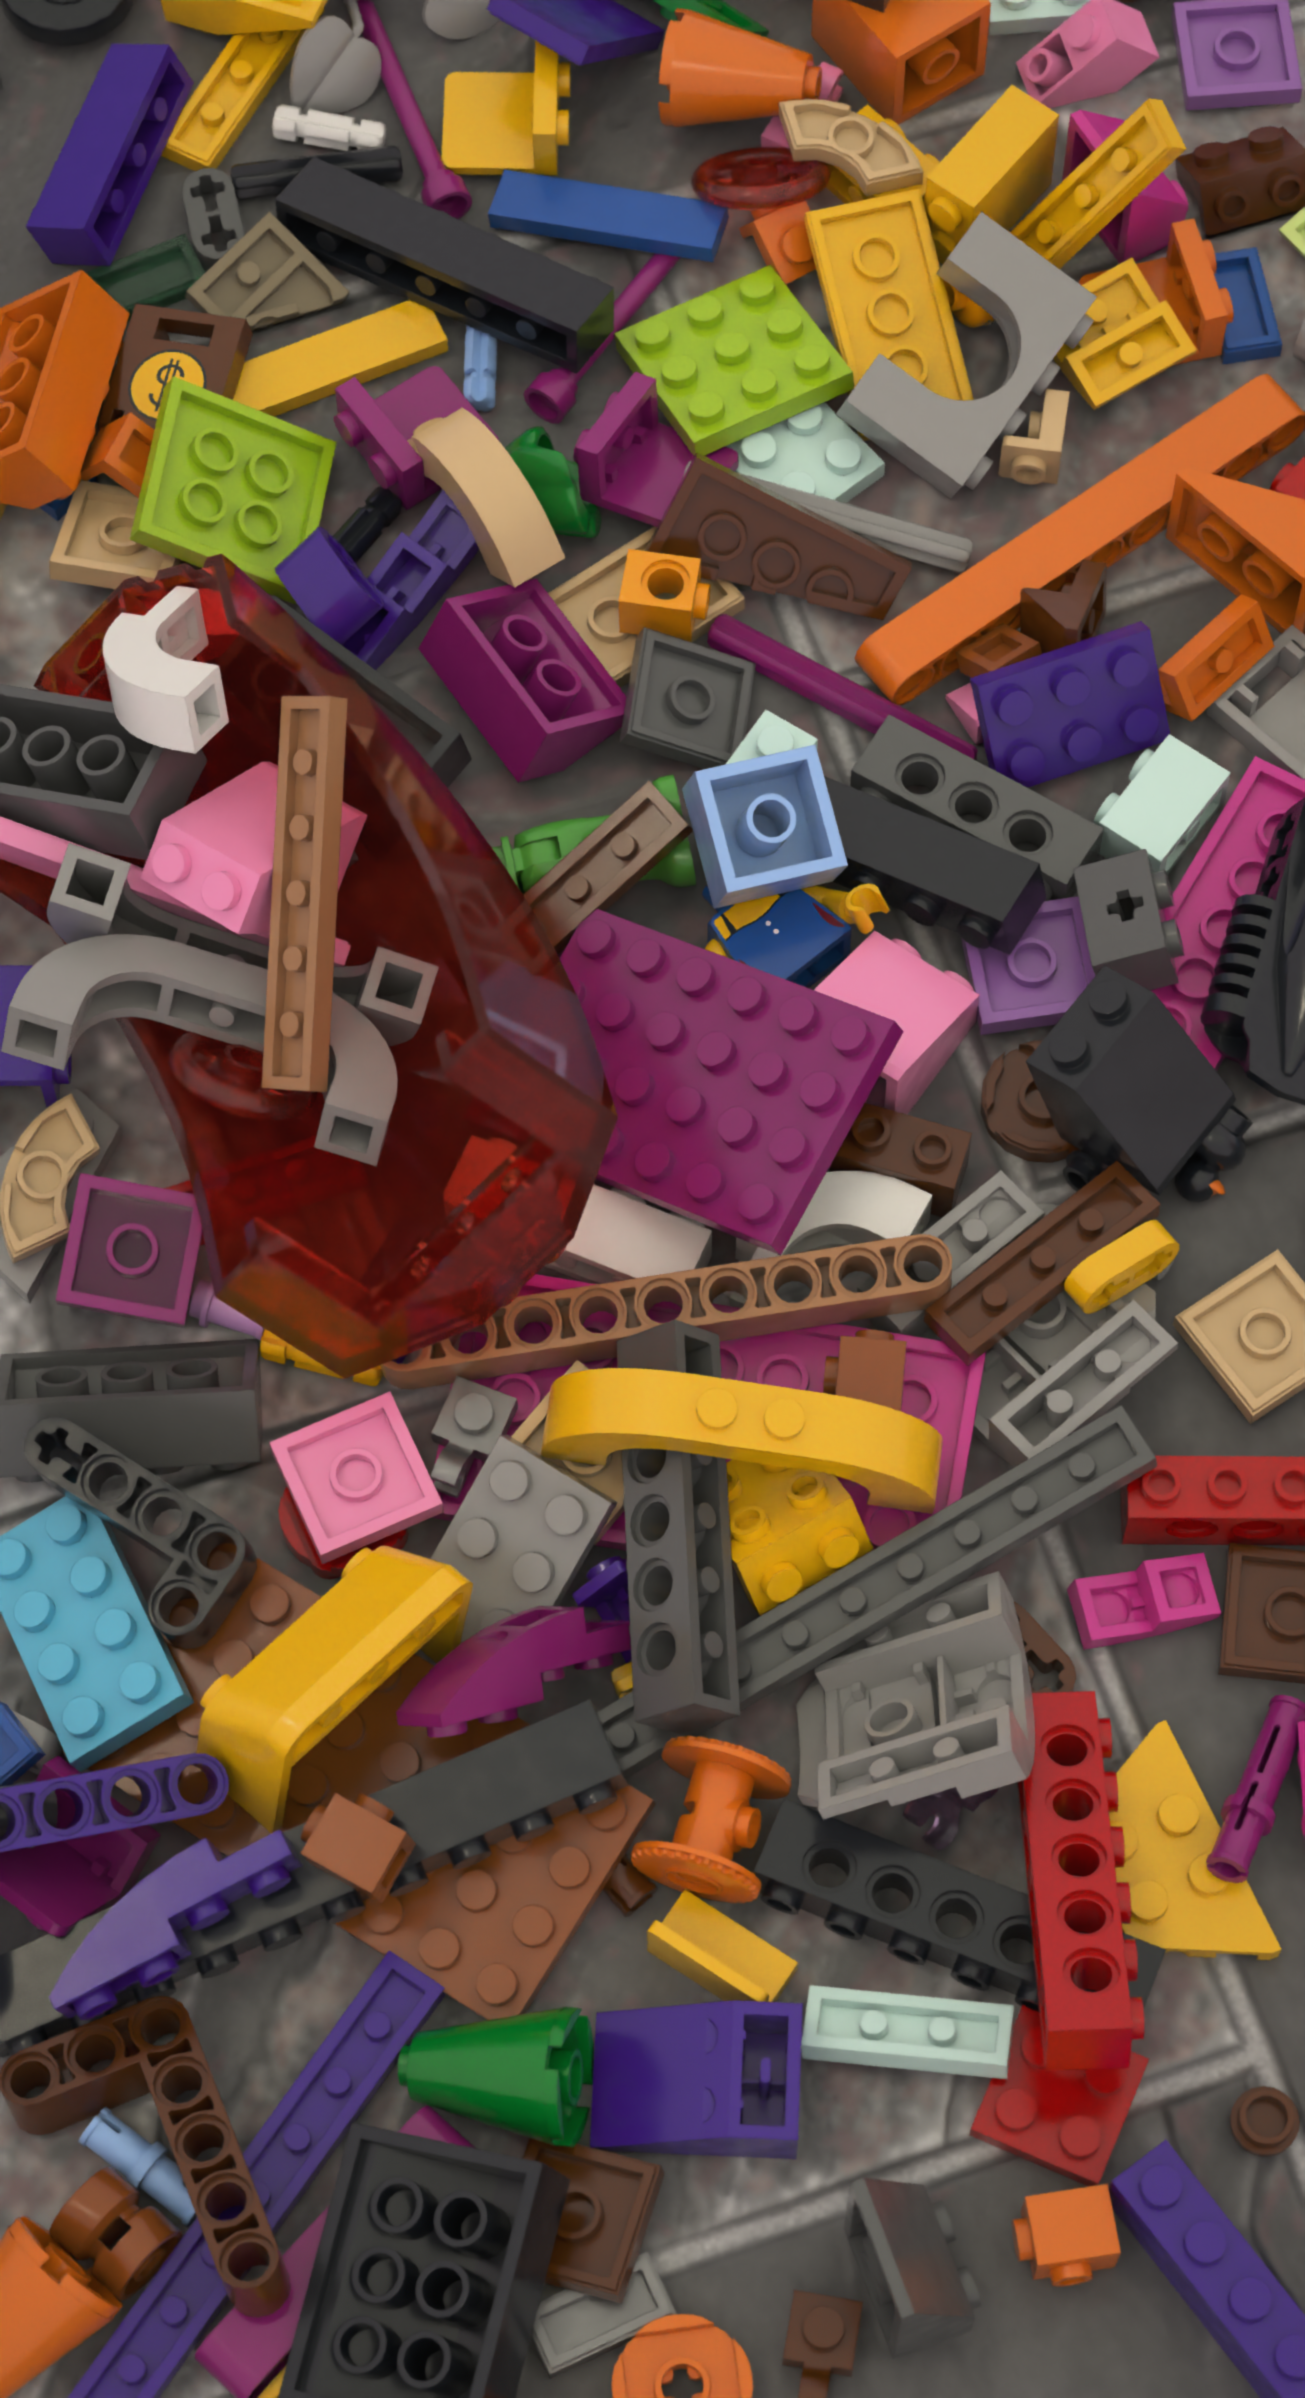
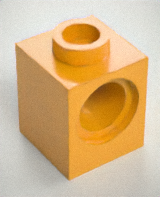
M628 549L618 601L619 632L638 635L646 627L691 642L695 619L706 620L710 602L711 584L701 583V559ZM661 593H671L677 597L662 600L655 596Z

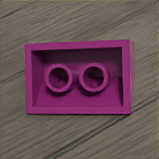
M537 578L527 580L517 587L504 585L446 599L418 648L518 783L564 771L622 727L626 695Z

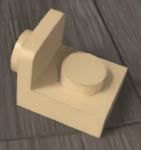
M1046 389L1043 412L1031 411L1027 437L1003 436L999 476L1012 478L1017 482L1030 485L1041 482L1057 484L1070 391Z

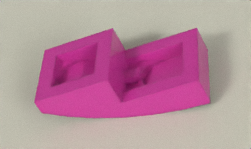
M1204 1553L1146 1560L1135 1571L1074 1579L1067 1588L1083 1650L1131 1642L1181 1630L1217 1619L1222 1614Z

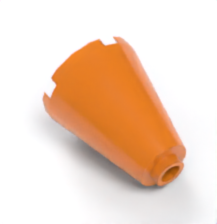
M677 8L674 11L678 21H669L659 72V84L667 85V90L670 91V103L659 102V114L663 125L684 127L779 116V102L802 99L819 100L823 72L822 67L814 66L812 54L693 10Z
M18 2216L7 2227L0 2240V2398L10 2397L111 2322L123 2307V2303L92 2275L91 2266L86 2271L70 2256L71 2254L50 2236V2232L46 2228L26 2216L21 2218Z

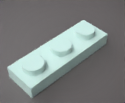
M810 1985L801 2041L802 2059L1007 2079L1014 2025V2005Z

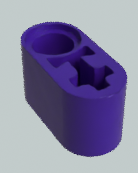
M320 526L274 568L276 574L308 620L341 645L384 607L383 601L349 553L328 531Z

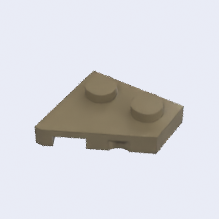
M269 211L186 291L185 297L201 313L246 319L251 330L254 331L340 305L348 298L350 292Z

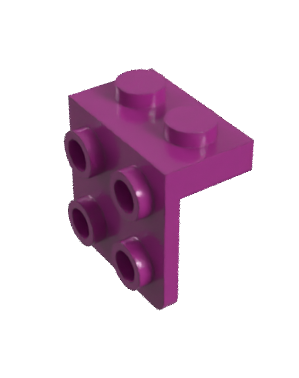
M430 366L374 400L355 377L335 388L338 414L333 419L339 434L350 447L355 446L368 462V466L377 482L384 489L389 488L392 493L396 494L401 499L402 506L406 510L442 489L436 482L424 476L423 460L407 441L412 438L414 430L419 425L431 419L445 418L464 408L478 418L499 441L498 436L471 403L466 400L452 380L437 366Z
M634 372L620 392L616 391L611 394L599 419L590 430L585 429L578 437L573 453L574 462L578 464L580 497L583 501L658 527L678 489L686 465L694 458L674 428L659 423L656 379L638 372ZM725 446L705 455V457L733 471H736L738 468V453L734 449Z
M57 1756L44 1763L35 1781L81 1773L60 1756ZM57 1789L54 1790L58 1806L56 1828L62 1829L72 1821L75 1815V1804L67 1792ZM110 1796L112 1806L119 1814L126 1817L134 1814ZM144 1825L37 1845L32 1849L21 1848L0 1852V1895L23 1912L29 1922L36 1928L57 1937H64L77 1921L112 1907L134 1887L161 1834L151 1826Z

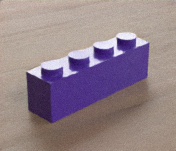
M111 44L26 225V228L52 264L111 265L194 85L193 80L169 44Z
M1164 2140L1111 2181L1109 2193L1112 2209L1260 2398H1305V2314L1168 2141Z

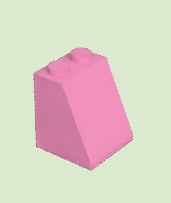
M263 761L164 818L160 823L140 879L238 935L270 933L278 766L270 761ZM343 801L338 890L367 818V814Z
M875 930L814 989L817 992L895 1020L904 1031L865 1103L907 1115L976 1023L980 996L974 992L971 984L961 975L953 971L947 970L942 972L922 960L918 951L907 942L897 938L890 940Z

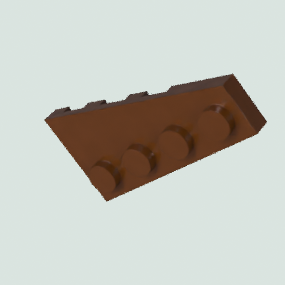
M696 452L645 549L648 552L700 558L701 578L716 581L717 578L751 586V590L775 595L777 592L806 599L807 603L879 620H884L912 569L910 561Z

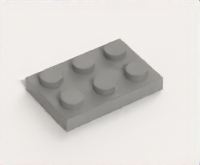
M500 1435L430 1558L452 1565L473 1584L461 1642H464L485 1627L510 1615L537 1606H559L618 1503L509 1435Z

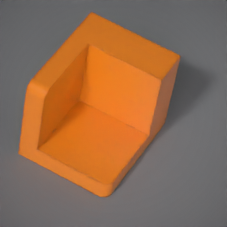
M131 412L100 428L86 453L81 469V479L88 481L101 473H105L139 498L154 429Z

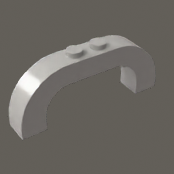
M72 843L68 844L47 907V917L50 925L67 944L89 937L109 934L148 935L180 942L268 969L269 946L158 908L139 897L130 889L127 876L131 863ZM378 946L373 958L366 964L344 967L334 966L332 993L346 1000L363 1013L379 1030L388 1046L398 1045L410 1040L417 1033L422 1023L439 967Z
M109 934L81 939L50 952L33 965L22 978L9 1005L1 1052L64 1071L76 1041L88 1028L98 1022L111 1018L140 1017L263 1054L268 969L180 942L148 935ZM332 993L327 1092H322L325 1104L314 1147L377 1166L397 1095V1068L387 1042L373 1023L349 1002Z

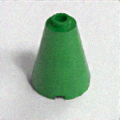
M561 2007L417 2032L413 2037L411 2045H404L400 2051L398 2059L399 2084L402 2087L408 2088L412 2101L553 2146L574 2147L581 2139L590 2108L577 2106L580 2098L582 2084L593 2085L594 2043L591 2023L588 2016L579 2015L582 2009Z

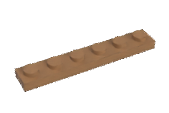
M282 696L262 1088L327 1092L348 698L334 696Z

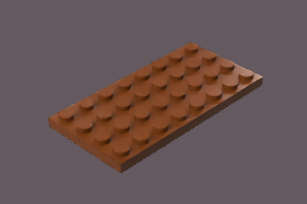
M229 1543L216 1546L208 1556L207 1568L210 1570L227 1568L235 1559L236 1545ZM257 1558V1569L251 1582L216 1634L206 1644L197 1648L183 1649L173 1645L163 1635L194 1703L87 1769L92 1772L197 1753L200 1721L205 1710L200 1702L208 1688L225 1674H229L233 1678L314 1605L321 1596ZM184 1599L179 1601L171 1610L169 1616L170 1625L176 1627L189 1624L197 1615L198 1600ZM414 1654L292 1766L283 1823L279 1829L285 1832L307 1822L311 1813L319 1804H323L326 1807L329 1805L335 1793L354 1802L359 1793L368 1796L518 1731L530 1724L519 1717L498 1723H479L477 1718L467 1721V1732L447 1737H428L426 1727L398 1725L397 1710L414 1687L434 1667L431 1663ZM194 1765L187 1766L178 1778V1790L185 1801L196 1804L205 1797L208 1790L206 1775ZM123 1777L113 1785L140 1803L142 1802L141 1790L134 1780ZM628 1784L627 1787L615 1791L618 1799L601 1810L585 1815H580L577 1808L553 1818L554 1828L541 1836L524 1842H517L515 1836L504 1839L489 1846L492 1854L486 1859L462 1869H454L452 1863L426 1873L429 1881L424 1886L395 1897L388 1893L382 1904L372 1898L364 1900L366 1909L363 1912L345 1921L334 1923V1925L384 1956L390 1950L445 1987L443 1992L447 1996L485 2020L525 2014L656 1803L652 1798ZM228 1794L224 1802L214 1811L170 1821L199 1840L207 1838L226 1857L271 1834Z

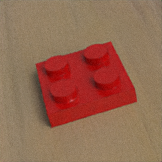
M1022 2005L1013 2026L1007 2079H991L969 2135L1088 2187L1099 2185L1148 2065L1149 2058L1131 2051L1130 2068L1045 2071L1040 2012Z

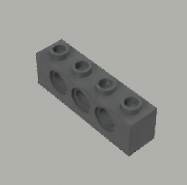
M891 715L887 716L851 769L850 787L1040 863L1047 897L1045 901L1073 897L1077 891L1073 868L1096 862L1099 857L1103 827ZM921 785L929 788L931 792L914 794L906 788ZM971 813L977 814L985 820L979 823H969L962 820L960 816ZM1019 842H1029L1036 845L1039 849L1032 852H1024L1018 850L1013 845Z

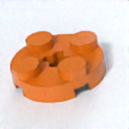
M690 2314L668 2315L647 2323L626 2344L622 2355L620 2354L614 2366L612 2375V2398H674L664 2397L661 2387L673 2382V2371L678 2369H687V2375L690 2380L702 2382L703 2392L692 2395V2398H752L753 2393L751 2367L742 2347L734 2338L732 2340L725 2331L715 2327L713 2322L701 2316Z

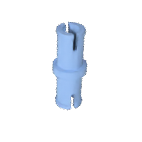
M104 2107L84 2130L79 2143L95 2152L123 2174L126 2180L138 2191L142 2189L179 2218L183 2225L189 2227L194 2222V2217L197 2218L178 2165L167 2157L169 2149L158 2140L153 2144L149 2143L113 2115L109 2108Z

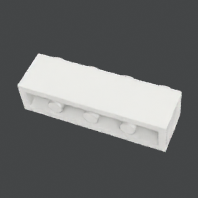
M476 1138L445 1201L447 1226L449 1229L586 1283L603 1284L705 1268L712 1256V1230L705 1228L703 1223L671 1211L669 1214L646 1205L644 1199L614 1187L610 1191L590 1183L582 1173L569 1166L556 1164L553 1167H549L529 1159L527 1153L522 1149L503 1141L495 1142L493 1145Z

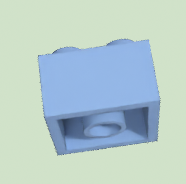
M816 745L695 771L682 788L714 909L833 882L848 866Z

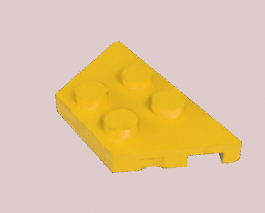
M1164 1720L1157 1723L1117 1771L1118 1812H1109L1110 1826H1122L1124 1834L1125 1862L1124 1867L1115 1868L1117 1882L1129 1883L1131 1896L1130 1924H1122V1932L1166 1949L1165 1953L1169 1951L1182 1952L1188 1957L1215 1958L1217 1953L1257 1955V1960H1271L1278 1957L1281 1947L1247 1880L1242 1883L1227 1882L1217 1878L1207 1869L1208 1863H1206V1860L1213 1850L1221 1828L1167 1721Z

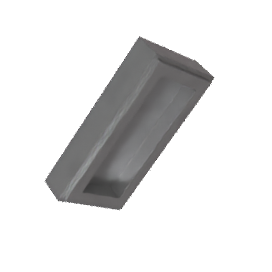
M647 2251L637 2257L622 2303L569 2289L563 2290L539 2302L531 2337L551 2379L630 2342L635 2337V2334L647 2323L677 2313Z

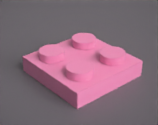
M390 1391L269 1442L271 1453L322 1564L444 1512L439 1494Z

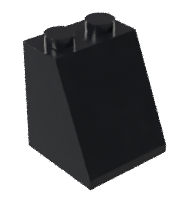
M1105 965L1026 1061L1060 1138L1083 1152L1092 1155L1107 1166H1111L1114 1162L1118 1161L1143 1187L1158 1196L1236 1101L1234 1093L1157 995Z

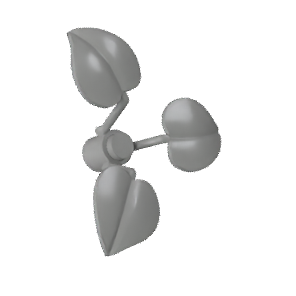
M341 0L347 5L352 21L351 28L341 18L334 15H326L317 20L314 28L306 29L297 45L290 75V98L292 106L302 108L301 114L307 115L309 109L332 114L352 110L366 102L378 85L381 76V57L377 47L372 42L360 37L364 30V24L357 0ZM425 0L422 11L423 21L429 29L440 36L456 40L475 37L493 27L500 19L490 14V11L487 10L490 0Z

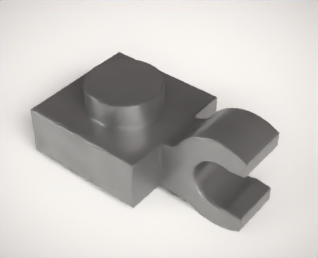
M456 1376L431 1432L433 1442L445 1446L431 1473V1479L435 1480L434 1486L438 1492L458 1498L474 1459L477 1458L486 1462L500 1435L507 1434L518 1409L517 1398Z

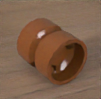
M110 2166L95 2173L70 2197L53 2220L49 2232L50 2236L77 2261L91 2258L93 2260L92 2275L116 2298L122 2301L136 2294L157 2274L183 2235L182 2231L155 2206L141 2208L139 2206L140 2192L117 2170ZM128 2225L132 2228L111 2250L109 2246L121 2235Z

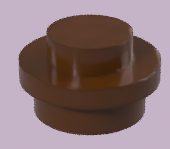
M1261 2086L1247 2090L1240 2095L1231 2110L1230 2129L1234 2139L1245 2151L1256 2156L1271 2157L1284 2152L1292 2145L1299 2131V2113L1294 2102L1285 2093L1272 2087Z

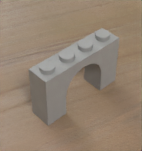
M980 212L936 274L986 310L1002 329L1008 346L1009 364L1006 378L1001 388L980 399L967 401L948 399L929 390L879 353L836 413L838 417L950 499L963 485L973 491L994 462L985 455L997 437L1002 440L1005 435L1013 436L1027 414L1018 407L1030 391L1040 396L1061 368L1052 361L1063 344L1074 349L1094 322L1085 313L1097 298L983 212Z

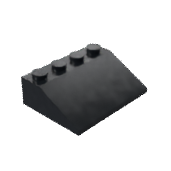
M352 2122L278 2398H515L571 2179L542 2162Z

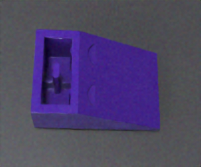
M731 2000L597 2012L590 2147L616 2152L796 2159L799 2131L803 2003Z

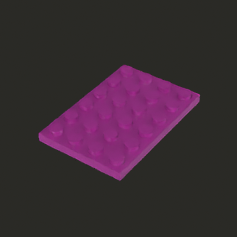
M596 909L576 928L468 1121L482 1133L513 1144L557 1164L569 1166L586 1176L781 1256L904 1031L895 1020Z

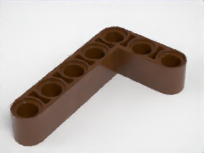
M166 1996L149 1998L23 2049L8 2058L0 2071V2091L18 2126L29 2134L45 2135L56 2132L99 2114L104 2107L112 2109L151 2093L217 2272L231 2303L237 2311L245 2316L256 2318L271 2315L283 2306L288 2299L291 2289L289 2273L188 2011L181 2002L173 1997ZM165 2034H177L174 2040L167 2044L153 2045L158 2038ZM106 2059L113 2060L105 2069L89 2072L90 2068L97 2062ZM43 2085L48 2086L41 2095L30 2099L24 2098L33 2088ZM199 2090L196 2097L188 2102H174L185 2091ZM222 2148L220 2153L211 2160L195 2161L199 2154L206 2149ZM229 2207H245L241 2214L232 2220H217L219 2215ZM258 2265L268 2266L265 2273L256 2280H239L242 2274L251 2267Z

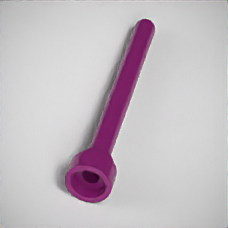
M357 0L364 24L362 35L364 39L372 42L380 53L382 81L425 178L422 184L421 200L426 206L460 219L472 206V198L462 177L455 175L454 172L445 168L374 3L371 0Z
M653 254L614 301V330L577 374L561 366L559 369L553 368L549 372L538 374L524 391V399L527 405L537 416L554 424L560 423L576 404L575 395L578 392L576 384L614 340V333L624 328L681 257Z

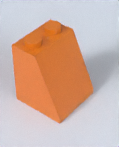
M813 0L811 36L838 68L843 70L845 76L878 114L884 119H892L899 125L984 75L991 3L988 0H890L882 13L849 0Z

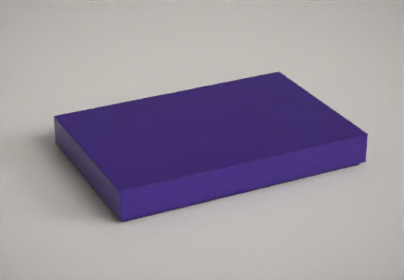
M490 0L487 6V10L493 16L578 66L658 49L665 33L664 29L614 0Z

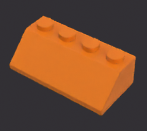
M82 269L0 308V503L33 510L53 500L67 498L80 484L82 465L88 446L95 437L96 420L102 401L109 392L110 385L108 382L116 357L123 345L122 337L130 315Z

